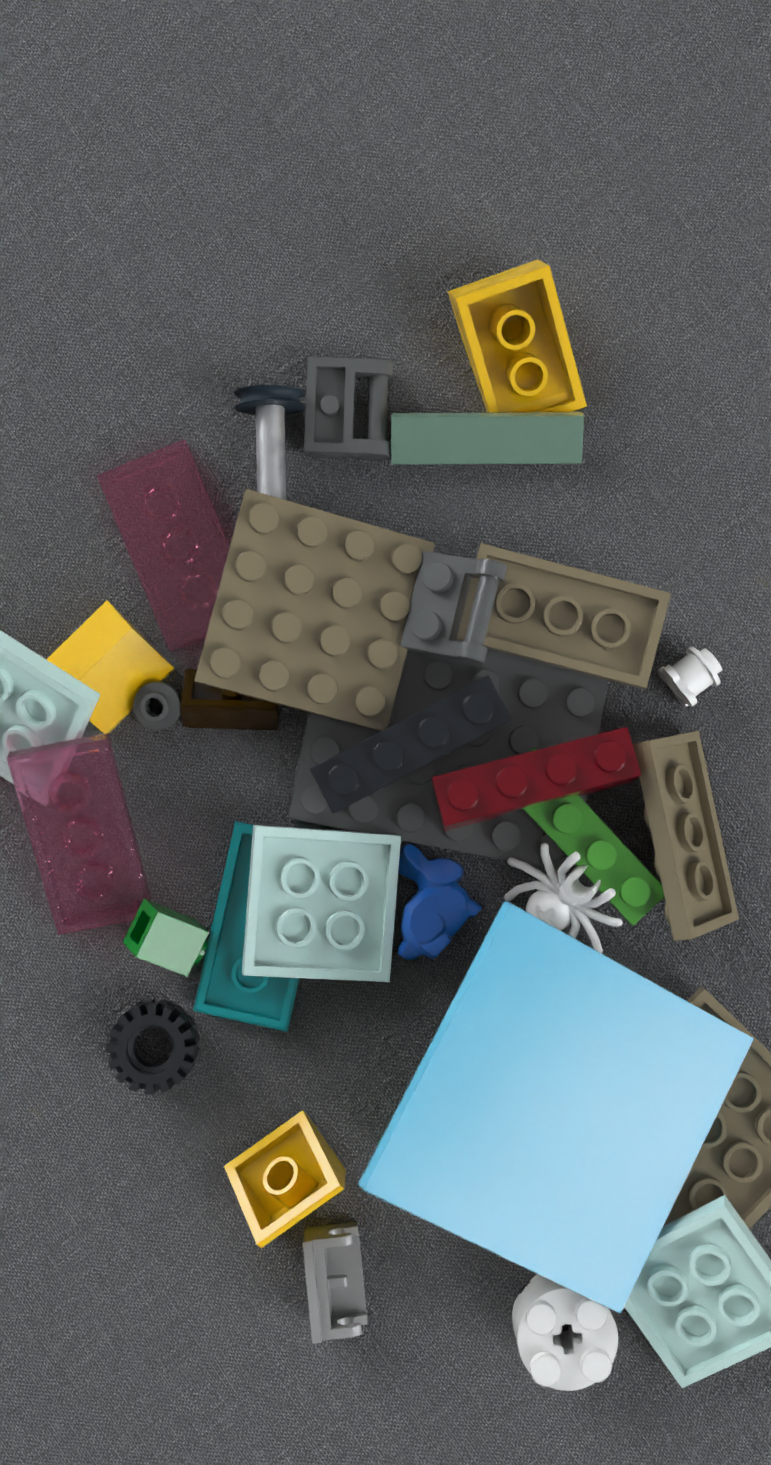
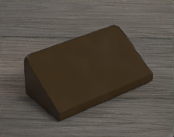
M185 669L180 705L182 721L185 727L243 730H277L279 728V704L196 683L194 679L197 669Z

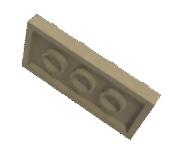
M480 543L476 557L477 560L490 559L508 566L505 580L498 584L484 647L642 690L647 688L671 593ZM471 577L457 641L464 642L479 581L478 578Z
M699 731L634 743L633 748L641 772L639 780L645 802L644 818L651 830L655 849L654 865L657 874L661 878L666 901L665 917L671 926L674 941L691 940L739 920Z

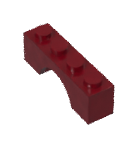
M628 727L435 776L432 777V788L443 830L448 831L490 820L508 812L569 796L587 795L633 783L641 776Z

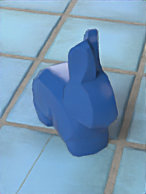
M409 843L401 848L398 873L414 880L419 890L404 906L401 921L403 942L399 946L398 955L404 960L409 961L416 960L420 955L434 960L452 941V937L467 919L476 916L483 907L477 901L470 898L467 890L458 884L465 871L461 863L442 857L428 860L418 848Z

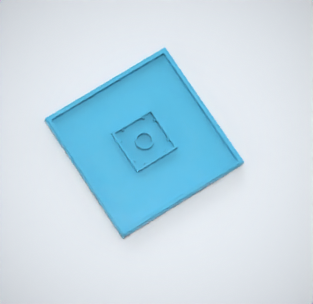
M504 901L358 1184L364 1191L621 1314L754 1038L517 906Z

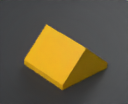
M108 600L46 659L101 694L89 721L105 735H108L133 710L134 698L143 686L153 682H162L175 669Z
M304 1110L224 1166L254 1240L260 1248L267 1245L344 1190L346 1169Z

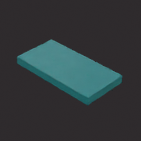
M235 821L193 1011L288 1032L300 978L244 976L242 974L253 824Z

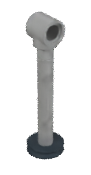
M253 385L242 387L234 392V395L241 399V403L235 405L234 409L241 413L256 415L257 492L286 500L285 415L296 414L305 410L306 407L299 403V398L306 394L302 389L285 385Z

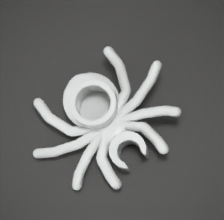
M542 843L540 846L541 858L547 875L522 860L513 857L508 858V865L521 869L540 881H531L513 887L505 894V901L513 900L522 892L534 889L539 890L529 898L526 912L560 931L565 929L571 922L572 926L568 935L574 939L580 930L581 922L592 942L593 949L602 954L603 949L600 939L589 918L615 927L621 926L622 920L610 917L591 908L598 907L615 896L616 891L610 888L593 898L601 886V880L599 879L592 887H586L578 879L588 866L580 865L575 867L567 877L566 873L580 860V854L578 852L572 853L565 859L556 873L549 855V845Z

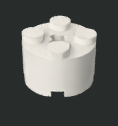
M539 1274L534 1276L522 1293L518 1294L512 1311V1323L516 1342L526 1369L539 1385L563 1391L580 1390L594 1383L604 1381L611 1372L612 1363L618 1349V1331L610 1309ZM570 1324L567 1331L561 1332L562 1325Z

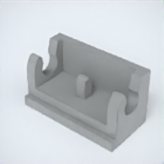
M358 1222L305 1227L302 1244L312 1344L322 1343L325 1340L352 1338L361 1335V1326L368 1324Z

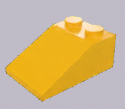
M535 260L447 291L461 339L487 413L573 412L587 407L550 265L540 260Z

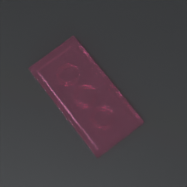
M183 439L97 475L170 652H175L206 638L230 548L186 440Z
M99 734L9 752L7 762L58 935L134 920L143 899L152 901L109 734Z

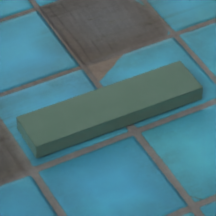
M582 412L391 413V465L582 464L584 414Z

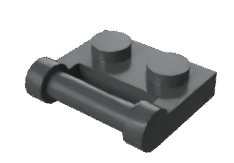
M308 356L304 436L305 456L355 457L368 460L390 459L391 443L386 441L388 381L393 379L394 363L385 359ZM355 378H366L369 380L367 439H353Z
M423 551L422 563L418 570L400 646L411 651L485 664L488 648L484 647V642L498 584L505 580L508 566L490 559L477 560ZM471 577L478 578L479 581L464 642H456Z

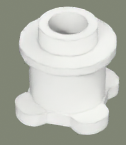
M690 646L686 649L687 655L673 666H662L657 670L661 679L668 685L677 700L685 708L688 706L693 707L697 704L696 696L710 685L717 687L721 683L717 674L722 671V667L714 655L706 648L698 651Z

